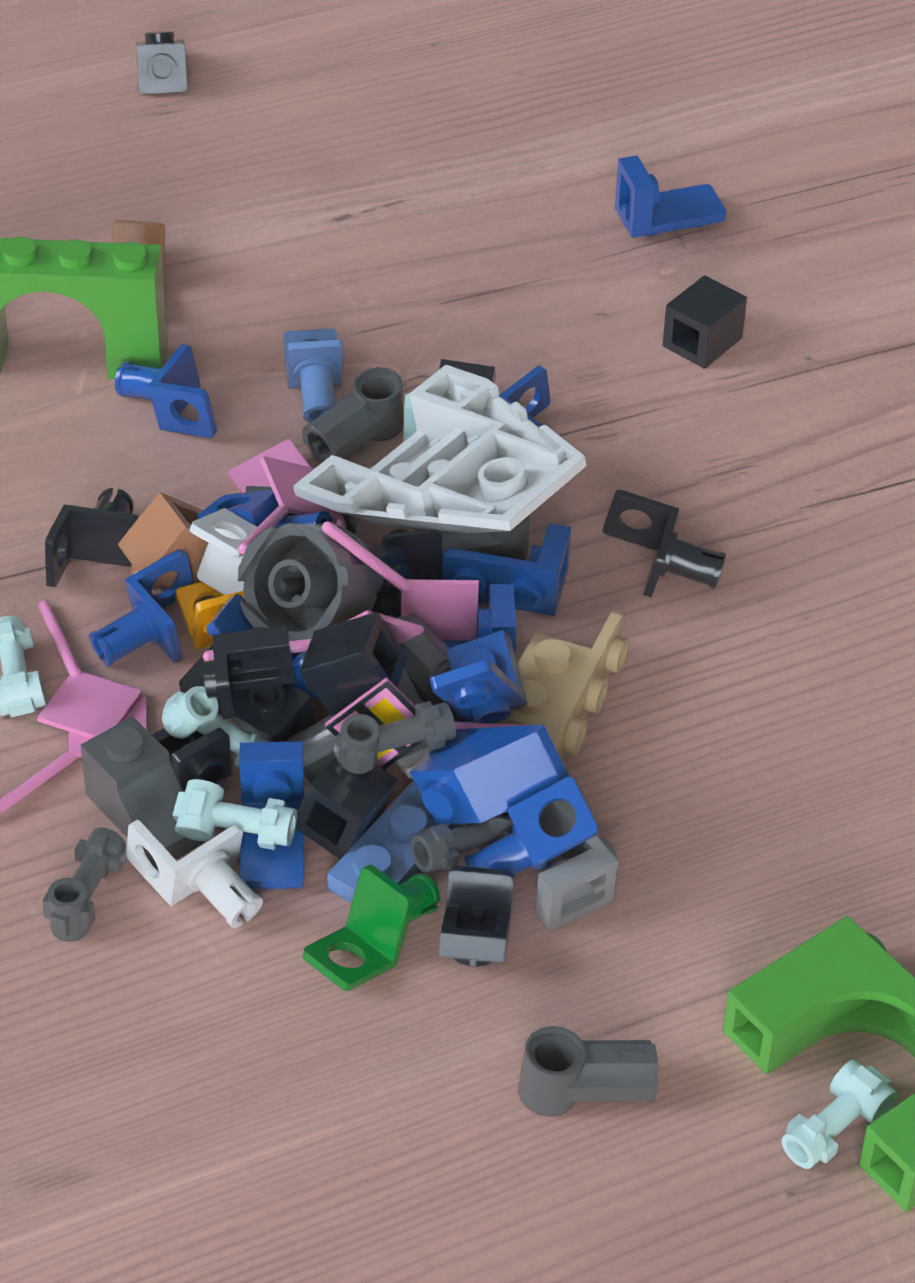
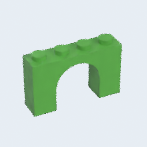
M26 237L0 238V374L9 340L5 305L21 295L34 292L62 294L77 300L92 311L99 320L104 332L108 379H115L117 369L122 367L123 362H132L133 364L162 368L164 366L168 344L161 245L140 244L137 242H86L79 239L61 241L29 239Z
M845 916L728 990L723 1032L766 1075L819 1040L843 1032H866L883 1036L898 1043L915 1057V975L910 974L897 962L875 935L866 933L849 916ZM915 1093L867 1125L859 1166L905 1212L915 1207Z

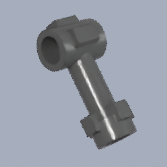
M431 701L416 704L415 717L380 726L368 715L355 714L349 716L342 723L341 734L334 738V753L338 763H341L344 769L351 773L363 774L375 767L378 752L420 741H422L423 746H428L430 751L445 747L446 741L456 738L454 718L446 702L432 705Z
M506 811L482 823H470L452 830L445 823L435 827L430 826L419 830V834L412 838L410 844L411 854L415 864L423 872L447 870L452 866L458 865L459 854L475 848L481 850L513 833L512 825L514 824Z
M99 827L91 832L87 841L80 839L74 853L75 860L81 862L74 876L72 878L59 879L49 887L42 900L44 917L50 920L51 931L56 938L62 941L79 940L88 933L93 924L95 913L94 902L90 900L101 879H105L109 871L120 872L126 861L125 841L115 831Z

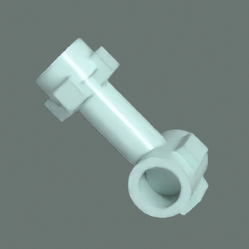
M16 616L0 617V659L3 676L0 679V717L9 714L11 717L32 713L35 712L36 708L47 705L39 671L27 673L24 650L34 647L30 627L26 628L24 621Z
M196 686L186 693L178 691L166 701L162 722L170 735L184 739L196 731L206 735L217 728H222L230 736V750L233 751L234 765L240 768V742H268L227 719L223 720V717L217 714V699H207L205 687Z
M199 779L189 780L185 792L178 793L173 818L177 821L175 831L183 837L197 841H209L213 837L215 826L228 829L236 824L243 832L259 834L258 845L261 848L275 850L276 844L289 847L292 843L297 823V810L286 807L283 800L269 798L266 807L263 809L222 802L224 789L215 783Z
M854 1059L847 1062L838 1071L830 1085V1092L837 1098L817 1116L814 1114L809 1119H806L798 1114L787 1124L786 1134L782 1137V1146L788 1157L796 1165L804 1169L812 1168L820 1160L826 1164L837 1154L838 1144L833 1138L854 1119L861 1115L868 1122L872 1123L894 1107L898 1099V1092L891 1088L892 1081L871 1065L865 1068Z

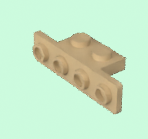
M614 612L610 613L592 649L535 632L518 662L528 704L510 710L511 715L497 723L544 724L548 728V734L566 768L565 760L568 754L576 756L583 745L587 731L586 719L589 713L598 714L602 709L608 691V677L610 673L619 674L625 663L629 640L621 638L623 615Z

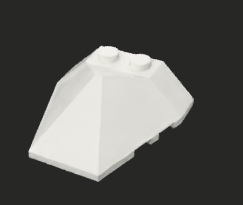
M445 365L409 393L417 428L416 433L371 469L331 455L293 485L295 496L336 512L387 527L421 530L433 529L458 533L511 531L585 468L587 464L585 456L547 425L538 427L530 421L526 409L517 401L509 404L500 397L498 386L492 381Z

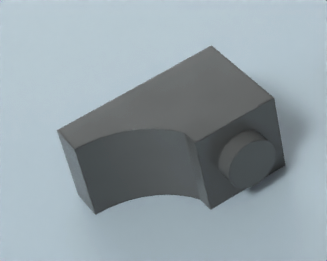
M133 716L81 744L86 795L126 837L128 836L129 824L139 820L174 859L206 842L183 837L175 831L177 821L173 818V811L178 793L184 791L172 769L169 752ZM143 847L146 857L158 870V866L154 858L149 853V851Z

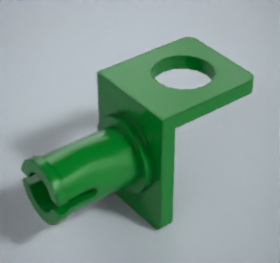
M372 864L363 867L360 871L346 926L306 946L302 958L345 991H350L397 966L408 924L438 909L436 904L440 902L441 897L437 885L429 876L424 874H416L399 885ZM336 950L349 951L359 956L363 961V965L356 968L343 967L334 963L328 954Z

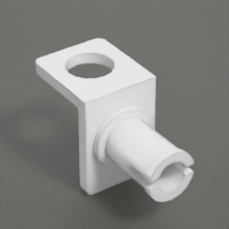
M226 508L193 521L190 532L208 542L197 572V578L224 595L243 591L244 581H238V568L244 555L240 554L238 547L257 526Z
M139 820L129 824L126 845L127 859L171 907L193 892L200 891L222 914L230 927L238 928L243 925V920L239 917L240 913L248 922L257 914L263 904V899L259 894L254 893L231 868L239 860L243 831L238 825H232L185 857L176 861ZM143 847L152 855L159 871L149 862Z

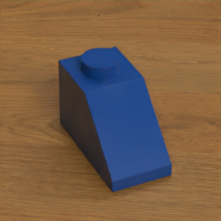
M544 724L456 729L455 739L446 741L443 748L432 750L410 771L422 795V801L426 809L432 814L436 824L482 823L506 812V809L556 782L570 777Z

